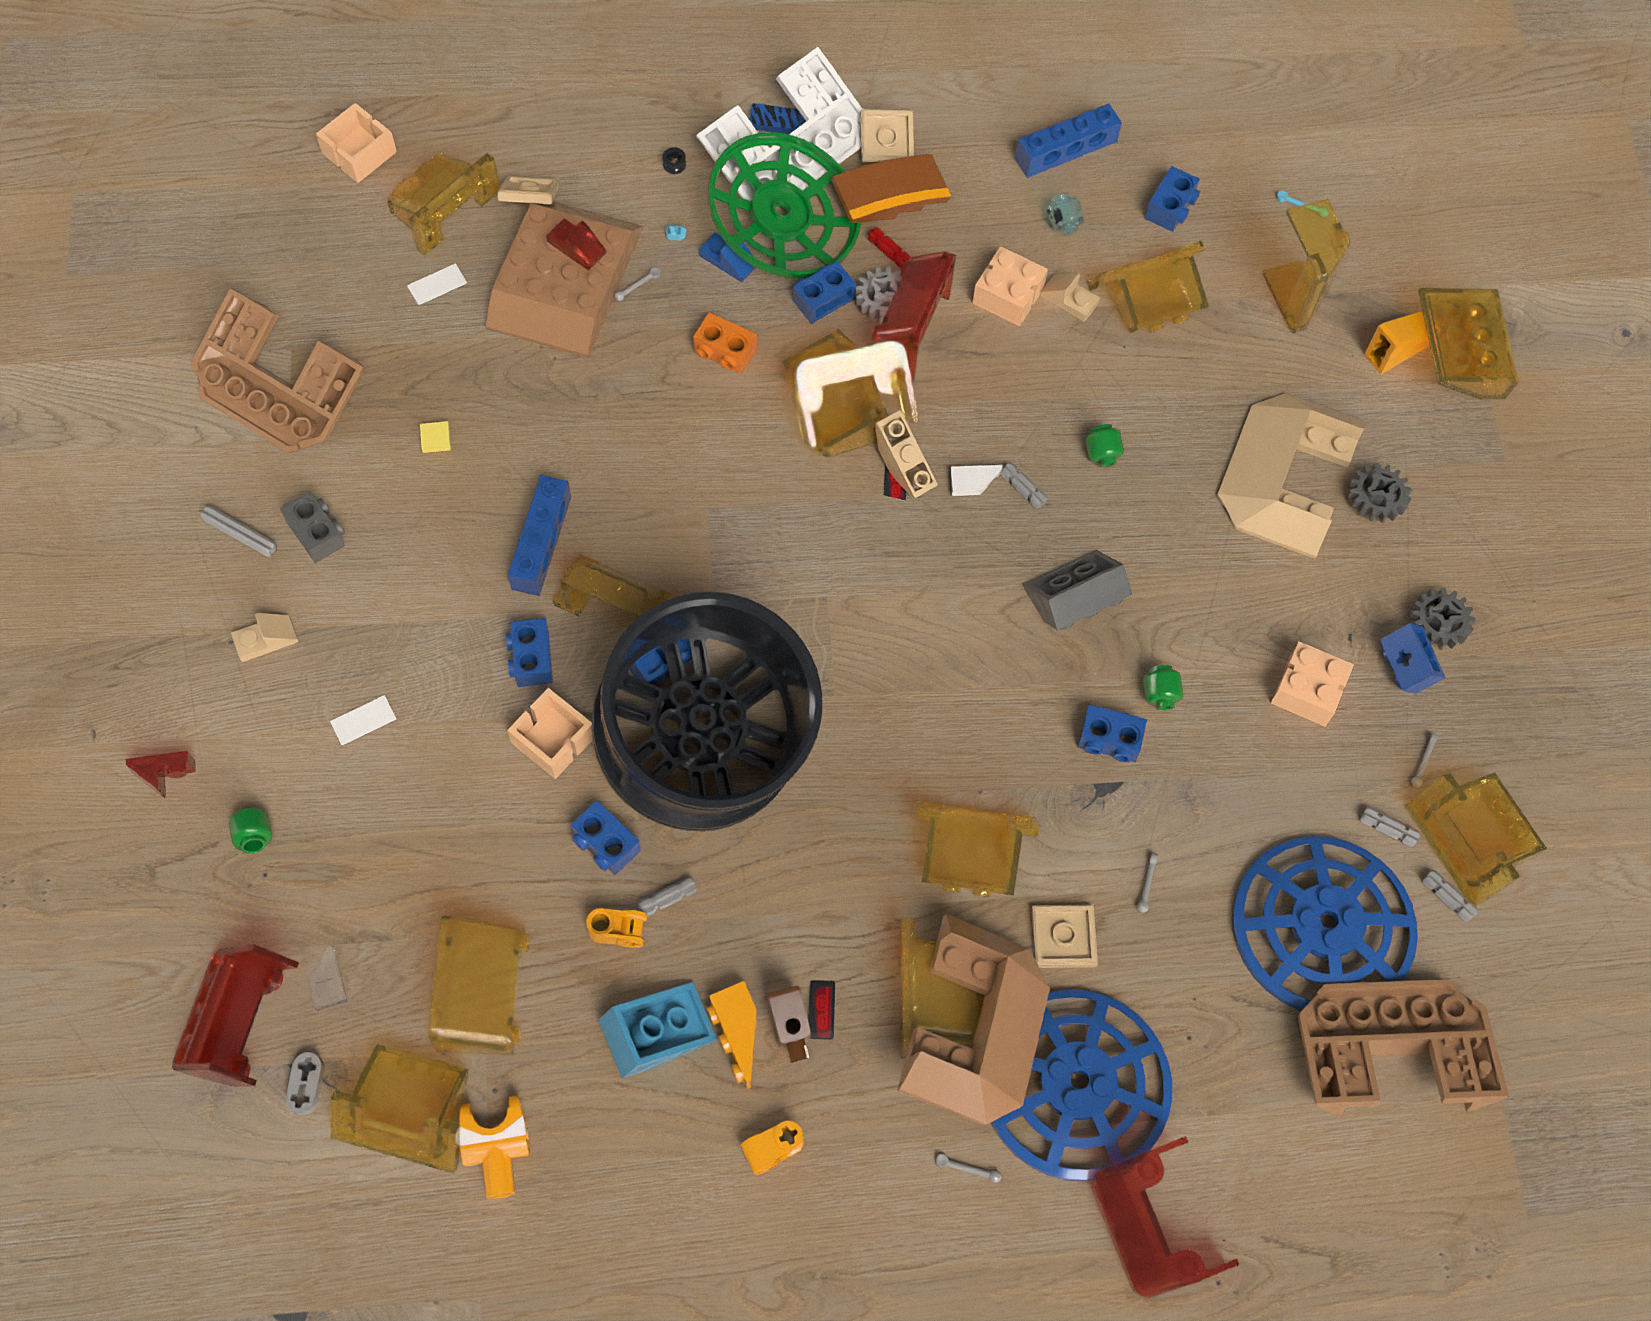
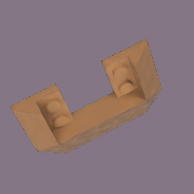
M230 288L192 359L193 370L197 373L200 384L198 388L200 399L286 452L292 453L326 442L365 367L356 359L348 357L318 340L295 385L289 384L255 363L279 315L270 311L267 306Z
M946 913L943 915L929 972L985 995L972 1049L917 1027L912 1032L897 1091L985 1126L1023 1106L1050 987L1029 948Z
M1448 979L1324 984L1311 1002L1298 1015L1315 1106L1338 1117H1341L1346 1107L1378 1106L1381 1098L1371 1056L1430 1054L1442 1104L1464 1103L1466 1112L1507 1099L1509 1094L1486 1006L1476 999L1474 1001L1470 1000L1458 991L1459 987Z

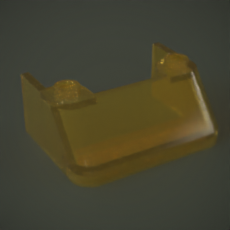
M1328 199L1290 208L1286 211L1307 255L1305 264L1301 260L1266 269L1262 273L1292 333L1304 331L1315 316L1329 292L1347 247L1350 245L1349 235L1343 230Z
M884 341L800 361L794 370V397L803 442L809 446L816 445L810 413L815 412L822 405L823 395L821 387L874 375L875 385L880 392L888 395L899 393L905 420L913 423L919 422L907 355L902 344L896 341Z

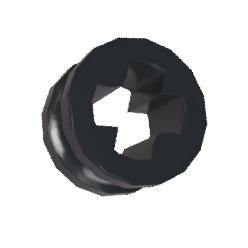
M671 147L664 151L662 155L664 170L670 174L682 173L686 168V154L684 151L677 147Z

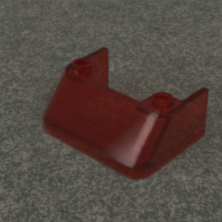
M942 251L913 256L910 261L905 260L900 276L903 277L881 326L876 325L872 333L871 340L875 341L873 368L914 381L919 346L940 298L949 300L951 296L956 254Z
M255 944L218 949L212 956L176 1049L172 1069L185 1075L233 1087L255 1086L257 1080L248 1077L251 1070L249 1059L246 1055L242 1054L263 995H268L273 990L276 991L283 981L284 975L282 971L297 968L299 962Z
M1186 1136L1101 1169L1094 1174L1091 1181L1093 1194L1130 1286L1140 1297H1155L1195 1284L1240 1265L1236 1258L1223 1260L1205 1267L1198 1253L1192 1250H1181L1172 1254L1145 1189L1157 1185L1163 1178L1164 1166L1159 1154L1189 1143Z

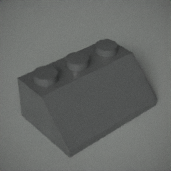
M1098 550L1023 584L1024 590L1044 622L1056 630L1070 628L1074 622L1082 618L1095 616L1099 610L1108 606L1118 605L1124 598L1132 595L1124 564Z

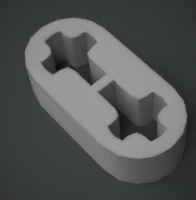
M311 1052L302 1053L294 1060L285 1103L287 1108L298 1116H306L312 1113L318 1103L324 1075V1064L316 1054ZM311 1061L316 1069L308 1073L307 1081H305L306 1075L301 1070V1067L307 1066L308 1062ZM303 1087H305L304 1093L309 1098V1102L303 1103L301 1108H299L294 1099L295 1097H301Z

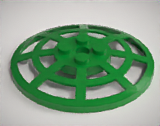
M767 132L743 137L723 151L715 162L709 176L707 187L708 207L717 231L738 256L752 266L770 274L788 278H808L817 273L822 267L803 271L786 270L785 261H797L811 256H815L825 264L824 266H830L837 261L841 263L854 247L861 226V222L851 223L848 217L834 216L831 201L824 190L832 182L833 176L845 172L843 168L818 146L793 135ZM756 146H780L778 161H762L749 165L741 152ZM790 149L809 156L822 165L827 172L815 180L806 171L789 164ZM733 157L741 172L733 180L729 193L715 188V183L723 166ZM764 170H777L776 180L767 181L763 184L755 173ZM787 173L800 178L809 186L802 191L796 185L787 182ZM745 179L755 191L750 201L736 197L739 186ZM814 195L818 196L825 216L813 214L809 199ZM714 199L728 204L730 218L738 233L730 236L717 213ZM775 207L784 208L787 215L779 214ZM736 208L749 211L754 224L744 229L738 218ZM810 225L825 226L822 237L816 244L805 234ZM833 227H849L846 243L835 258H832L822 250L831 237ZM763 233L765 236L773 239L774 251L762 246L752 237ZM797 240L806 251L785 253V242ZM746 241L758 252L774 258L775 266L756 259L739 245Z

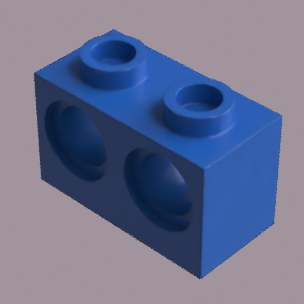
M1171 166L1149 202L1145 219L1173 232L1178 223L1183 224L1189 213V209H1187L1189 204L1194 206L1200 194V190H1197L1200 178Z
M838 261L830 266H823L817 273L808 278H802L793 286V302L811 324L851 302L856 297V282Z
M546 618L510 622L511 633H506L508 651L513 650V659L508 660L510 677H515L518 687L553 683L549 630ZM525 637H534L529 643L521 642ZM526 664H537L536 667L531 670L523 669Z
M689 639L678 641L683 666L693 660ZM662 646L647 652L629 669L635 678L652 685L657 684L670 675Z
M1089 704L1084 717L1078 747L1083 748L1090 754L1100 755L1102 753L1113 756L1114 759L1121 762H1136L1141 750L1147 719ZM1097 728L1101 730L1104 735L1096 736L1091 732L1090 729ZM1120 736H1128L1133 743H1124Z
M598 801L592 804L570 825L574 835L571 837L573 842L582 851L588 849L594 855L593 861L603 871L609 869L616 875L641 851L640 841ZM592 825L600 826L601 829L598 833L593 835L586 833L588 827ZM618 845L622 847L621 852L616 855L607 853L608 848Z

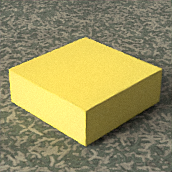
M448 421L420 424L423 453L451 450Z

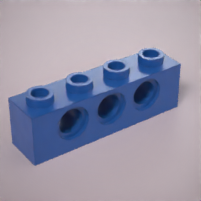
M1110 104L1103 105L1018 139L1015 160L1025 176L1029 178L1116 143L1122 121Z
M543 475L540 476L508 572L512 590L540 596L571 500L568 481Z

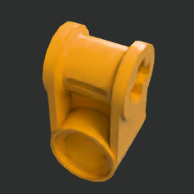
M595 909L590 912L586 920L588 936L592 941L599 944L620 945L628 948L643 947V923L647 921L648 915L636 910ZM606 921L609 924L606 930L599 932L593 929L595 922ZM631 925H633V932H632V933H630V931H631Z
M784 1121L748 1138L740 1144V1147L754 1175H759L773 1168L781 1161L797 1154L803 1147L804 1137L802 1129L794 1121ZM787 1131L791 1135H795V1143L791 1145L787 1141L781 1142L784 1140L783 1134Z

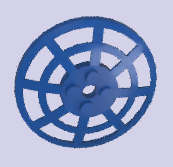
M1318 836L1296 838L1281 843L1265 852L1253 863L1241 880L1235 894L1232 926L1236 946L1243 963L1253 978L1268 993L1282 1003L1299 1011H1302L1311 1000L1304 999L1281 986L1292 972L1313 982L1336 984L1352 983L1361 980L1374 970L1386 982L1403 981L1410 971L1418 941L1417 920L1412 902L1405 887L1395 873L1379 858L1353 843L1332 837ZM1322 844L1347 849L1362 856L1371 863L1361 872L1346 863L1326 860ZM1300 845L1310 846L1313 860L1296 864L1282 874L1266 864L1285 850ZM1315 869L1318 885L1304 891L1290 879L1301 872ZM1328 869L1342 871L1353 876L1356 880L1347 890L1333 885L1330 882ZM1379 871L1388 877L1398 891L1406 908L1407 915L1392 914L1390 912L1384 895L1372 881ZM1259 874L1273 883L1265 899L1263 917L1244 919L1247 893L1253 879ZM1366 887L1376 899L1381 913H1365L1357 897ZM1282 889L1296 901L1292 906L1290 915L1274 916L1275 901L1279 891ZM1321 915H1331L1336 922L1335 928L1325 927L1321 923ZM1367 925L1383 926V937L1377 952L1363 940ZM1393 926L1408 927L1410 937L1407 954L1396 974L1383 959L1391 945ZM1291 927L1292 933L1299 943V946L1291 955L1280 942L1275 928ZM1265 929L1271 948L1283 962L1272 977L1263 969L1254 956L1246 931ZM1354 949L1368 962L1358 970L1342 974L1341 957L1351 953ZM1309 953L1317 957L1328 959L1329 974L1313 971L1300 963Z
M1068 989L1049 992L1047 1002L1063 998H1085L1096 1001L1092 1017L1086 1015H1066L1053 1018L1048 1008H1045L1039 1038L1043 1034L1048 1033L1056 1049L1050 1053L1046 1060L1034 1057L1031 1070L1040 1073L1041 1091L1027 1098L1025 1097L1022 1107L991 1122V1125L1001 1141L1017 1158L1029 1167L1047 1176L1066 1181L1083 1182L1105 1179L1122 1173L1136 1164L1152 1149L1161 1136L1168 1120L1172 1103V1076L1169 1062L1160 1041L1149 1025L1123 1003L1106 995L1087 990ZM1108 1006L1121 1011L1132 1019L1146 1034L1149 1042L1134 1047L1122 1032L1105 1022ZM1080 1024L1089 1026L1085 1042L1076 1041L1068 1043L1059 1027ZM1101 1031L1113 1037L1124 1048L1125 1052L1110 1058L1103 1050L1098 1048L1097 1044ZM1154 1053L1158 1056L1163 1075L1164 1096L1162 1106L1144 1098L1146 1078L1141 1059ZM1131 1063L1136 1077L1135 1094L1118 1087L1116 1070ZM1074 1073L1083 1074L1087 1079V1087L1084 1089L1075 1088L1070 1082L1071 1075ZM1113 1100L1131 1106L1125 1119L1117 1127L1111 1129L1104 1111ZM1047 1103L1057 1114L1061 1115L1056 1132L1043 1124L1032 1110ZM1140 1111L1157 1118L1155 1127L1145 1142L1132 1154L1124 1158L1116 1139L1121 1137L1132 1126ZM1023 1115L1028 1124L1037 1133L1052 1142L1047 1160L1045 1161L1035 1156L1023 1147L1010 1133L1005 1124ZM1089 1119L1093 1120L1100 1135L1091 1138L1069 1137L1074 1120L1084 1121ZM1104 1145L1112 1164L1105 1167L1093 1169H1070L1059 1166L1065 1147L1090 1149Z

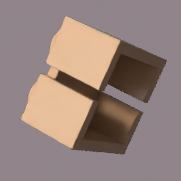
M356 103L316 133L322 154L337 167L341 166L342 171L357 183L397 152L392 132L376 119L373 120L372 116Z
M1000 246L990 261L989 267L985 269L975 285L972 304L1020 326L1045 286L1048 269Z
M1298 641L1289 657L1271 704L1326 727L1336 711L1354 664Z
M548 688L530 706L533 719L537 723L533 726L530 714L525 711L507 732L512 745L556 780L574 761L572 753L578 756L593 741L592 722Z

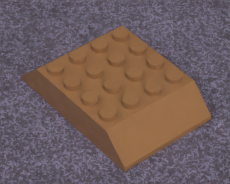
M554 201L552 204L530 203L492 287L486 329L589 358L614 299V293L620 285L642 233L643 226Z

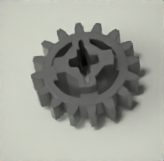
M1375 463L1373 469L1365 465L1362 472H1356L1348 487L1351 489L1348 498L1355 499L1351 506L1352 508H1361L1360 516L1367 513L1369 514V521L1379 517L1380 522L1384 523L1387 517L1394 521L1398 514L1402 515L1411 501L1409 494L1412 488L1405 487L1408 481L1407 478L1400 479L1398 477L1400 470H1396L1393 473L1390 471V465L1387 464L1384 469H1381L1379 463Z
M1432 588L1427 595L1422 593L1417 601L1414 602L1411 607L1413 612L1409 616V620L1416 621L1415 625L1424 628L1431 645L1434 642L1438 643L1439 650H1442L1448 644L1453 649L1457 643L1463 644L1468 638L1467 636L1474 629L1472 624L1475 622V617L1469 616L1473 607H1465L1464 603L1467 599L1464 597L1458 600L1456 598L1457 591H1453L1451 595H1448L1446 589L1442 588L1437 594ZM1435 604V607L1430 606L1428 609H1425L1427 606ZM1456 628H1459L1456 632L1450 633V630L1454 631Z

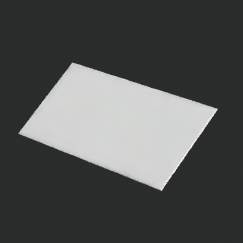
M455 263L407 285L418 305H421L467 284V281Z
M384 695L330 722L341 745H344L396 720V717Z

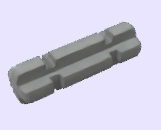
M1013 463L1007 464L1002 469L1001 476L1006 481H1011V485L1026 500L1030 499L1029 503L1034 508L1040 509L1044 506L1048 497L1041 490L1037 491L1038 487L1022 472L1019 473V469Z
M1367 807L1361 816L1360 821L1370 827L1374 825L1376 830L1396 840L1398 838L1402 839L1401 843L1409 847H1414L1419 840L1420 832L1412 827L1407 829L1405 828L1406 824L1384 813L1381 816L1379 811L1372 807Z
M1432 870L1423 879V884L1430 890L1434 889L1436 891L1435 895L1453 911L1456 909L1458 911L1457 915L1466 922L1470 921L1477 914V907L1470 901L1467 903L1465 896L1448 881L1444 882L1442 880L1444 877L1436 870Z
M685 877L678 881V885L673 883L653 893L652 898L647 896L639 900L638 907L640 911L650 916L656 913V909L662 910L682 900V896L686 895L688 897L696 893L697 888L693 879Z

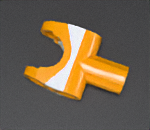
M509 1096L507 1115L504 1121L494 1128L479 1126L477 1120H474L472 1104H461L459 1138L463 1165L469 1166L482 1163L485 1196L487 1199L514 1195L515 1186L511 1158L530 1155L528 1128L519 1096Z

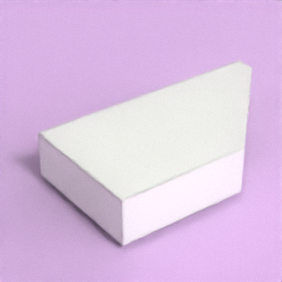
M1002 465L950 467L952 496L980 495L1001 474Z

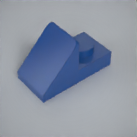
M716 232L699 249V256L740 282H743L755 269L754 266L738 256L726 244L721 235ZM744 242L739 245L746 252L753 256V254L750 252V250L747 248Z

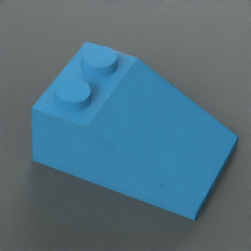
M693 982L613 1006L599 1019L622 1079L650 1070L717 1040Z

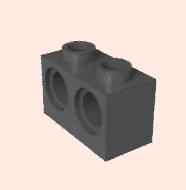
M310 491L280 508L285 521L314 563L321 561L345 546L341 535L344 534L341 525L336 519L332 521L329 519L327 514L330 511L321 498L316 500ZM313 513L310 517L303 518L306 514ZM322 534H328L322 539H317Z

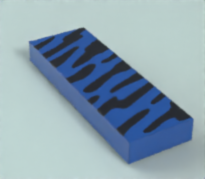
M752 103L749 121L758 131L790 134L806 122L798 109Z

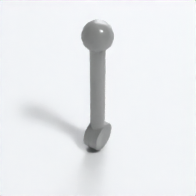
M652 267L649 274L623 291H616L614 293L615 300L622 301L625 295L651 278H659L660 269Z
M1432 733L1428 740V746L1417 775L1411 779V784L1415 788L1423 785L1422 776L1432 749L1438 739V735Z
M1151 853L1142 899L1137 904V910L1141 913H1145L1149 909L1147 900L1158 857L1156 853Z
M940 1154L936 1158V1165L939 1168L949 1166L989 1178L992 1183H999L1002 1178L1001 1173L997 1170L989 1172L949 1160L945 1154Z

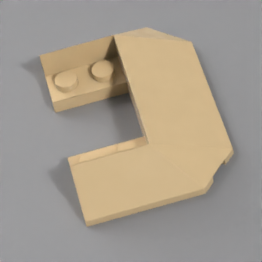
M1288 393L1253 404L1217 494L1219 502L1222 506H1225L1230 515L1229 520L1234 529L1315 559L1332 520L1330 519L1334 507L1282 489L1296 449L1348 468L1358 440L1364 431L1365 421Z

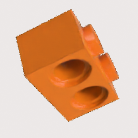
M710 312L693 336L694 352L700 357L716 361L727 370H735L741 374L757 351L756 333Z

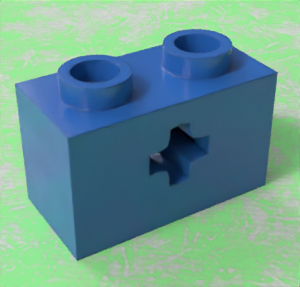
M1409 623L1380 639L1384 647L1382 649L1383 656L1392 665L1395 672L1393 676L1394 681L1402 691L1416 694L1446 678L1422 626Z

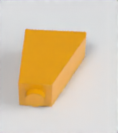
M1422 311L1384 322L1378 326L1364 356L1381 375L1431 346L1439 330L1434 322L1428 319Z

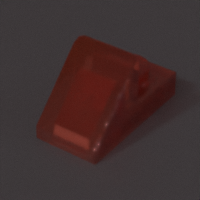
M564 218L546 235L549 244L588 271L606 254V249L583 220L575 226Z
M188 751L126 759V766L131 772L163 798H166L165 777L182 778L188 773L196 772L195 760Z

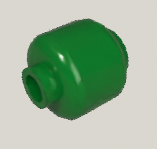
M1111 424L1095 426L1090 429V433L1085 437L1089 460L1094 463H1100L1101 467L1117 464L1116 459L1124 454L1120 430L1112 428Z
M1160 665L1149 669V673L1143 677L1145 699L1148 704L1157 706V710L1175 708L1174 704L1182 700L1184 694L1181 675L1178 671L1173 670L1172 666Z
M244 807L231 816L229 829L232 844L236 849L253 854L262 851L270 843L272 831L269 816L265 811L253 807Z

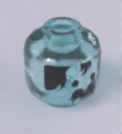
M1063 193L1050 200L1046 212L1052 230L1063 232V235L1077 232L1078 226L1084 221V214L1079 199L1071 196L1069 193Z

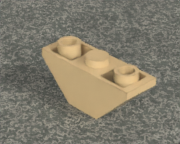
M901 410L876 422L878 450L889 472L906 492L914 499L938 486Z

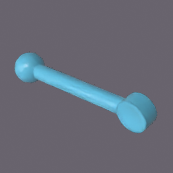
M1279 191L1276 198L1279 202H1290L1318 214L1321 219H1325L1328 216L1326 209H1318L1289 197L1285 191Z

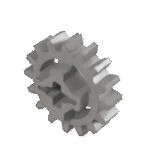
M876 267L875 274L867 271L866 279L860 277L859 286H856V305L861 306V313L869 312L870 320L875 316L879 317L880 323L884 321V318H888L892 323L896 315L902 319L904 311L910 312L911 303L914 301L913 284H908L909 277L904 276L901 278L900 270L891 273L890 267H887L885 272H881V269Z

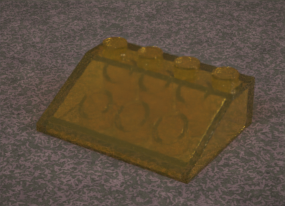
M1420 288L1418 293L1438 385L1477 399H1506L1519 383L1498 289Z

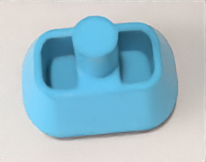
M671 224L666 229V238L668 240L681 241L686 236V228L683 225Z

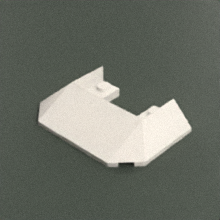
M817 47L778 75L776 80L806 120L803 125L789 135L805 139L818 146L840 164L861 147L860 111L863 109L819 47ZM737 105L697 134L696 137L716 162L723 151L732 143L758 132ZM767 145L756 146L741 152L748 164L752 165L762 161H778L780 146H773L771 148ZM790 149L789 164L806 171L815 180L827 172L822 165L809 156ZM733 157L721 169L731 184L741 172ZM764 170L755 174L763 184L767 181L776 180L777 170ZM787 173V182L796 185L802 191L809 186L800 178ZM745 179L739 186L737 193L741 198L750 201L755 191Z

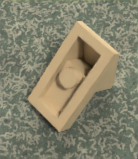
M1079 272L1054 274L1041 290L1039 296L1085 322L1099 304L1100 297L1078 285Z
M255 613L257 624L231 633L241 662L298 642L289 615Z

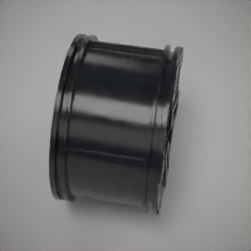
M722 592L690 593L668 599L639 616L621 635L608 659L592 714V738L596 758L607 782L625 804L647 819L663 826L685 831L705 832L731 827L747 820L765 808L806 761L817 739L821 724L822 689L820 678L809 650L796 631L785 620L765 606L741 596ZM681 639H689L695 671L693 676H686L678 646V641ZM707 639H713L728 643L746 652L747 658L721 680L710 675L705 642ZM658 646H662L664 649L672 682L671 686L667 689H662L628 674V670L638 659ZM763 667L767 671V677L743 695L739 696L736 694L735 687L757 668ZM706 688L716 692L718 697L710 699L706 697L703 690ZM619 689L652 702L654 706L652 709H646L620 701L615 698V693ZM778 690L786 712V732H780L748 721L746 719V710L772 691ZM674 693L687 695L689 702L678 703L674 698ZM726 710L732 712L737 717V721H727L724 718L723 712ZM616 716L651 727L652 736L630 751L622 737ZM705 717L707 720L705 724L702 722L698 725L695 722L696 718ZM667 719H672L677 722L679 729L677 731H669L664 727L663 722ZM723 738L726 740L728 748L725 750L716 748L713 739ZM746 738L783 750L781 758L776 759L746 746ZM687 742L694 743L698 747V753L694 755L686 753L683 744ZM659 751L664 757L663 760L648 772L641 763ZM731 758H735L770 773V778L767 782L756 788L734 794L727 763ZM676 768L687 771L689 773L691 793L671 787L662 782V780ZM710 770L714 772L719 796H707L704 772Z

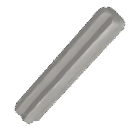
M206 506L201 512L200 516L204 522L261 554L271 557L276 551L277 545L275 541L216 508Z

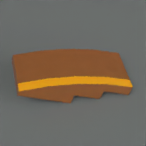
M932 154L886 160L835 175L831 179L851 223L895 219L899 213L921 211L925 204L947 203L951 198V194Z

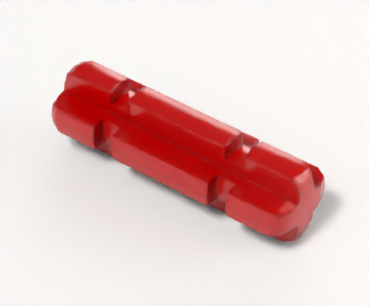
M875 227L868 234V240L875 246L879 245L877 248L890 260L896 261L895 264L900 269L904 270L911 264L912 257L906 251L902 252V248L888 235L884 236L885 233L880 228Z

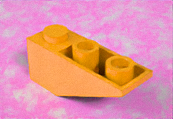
M742 981L709 995L711 1006L706 1007L712 1024L718 1023L723 1034L718 1037L725 1054L731 1052L735 1064H732L731 1068L738 1083L743 1081L746 1089H749L752 1083L757 1009L745 982Z

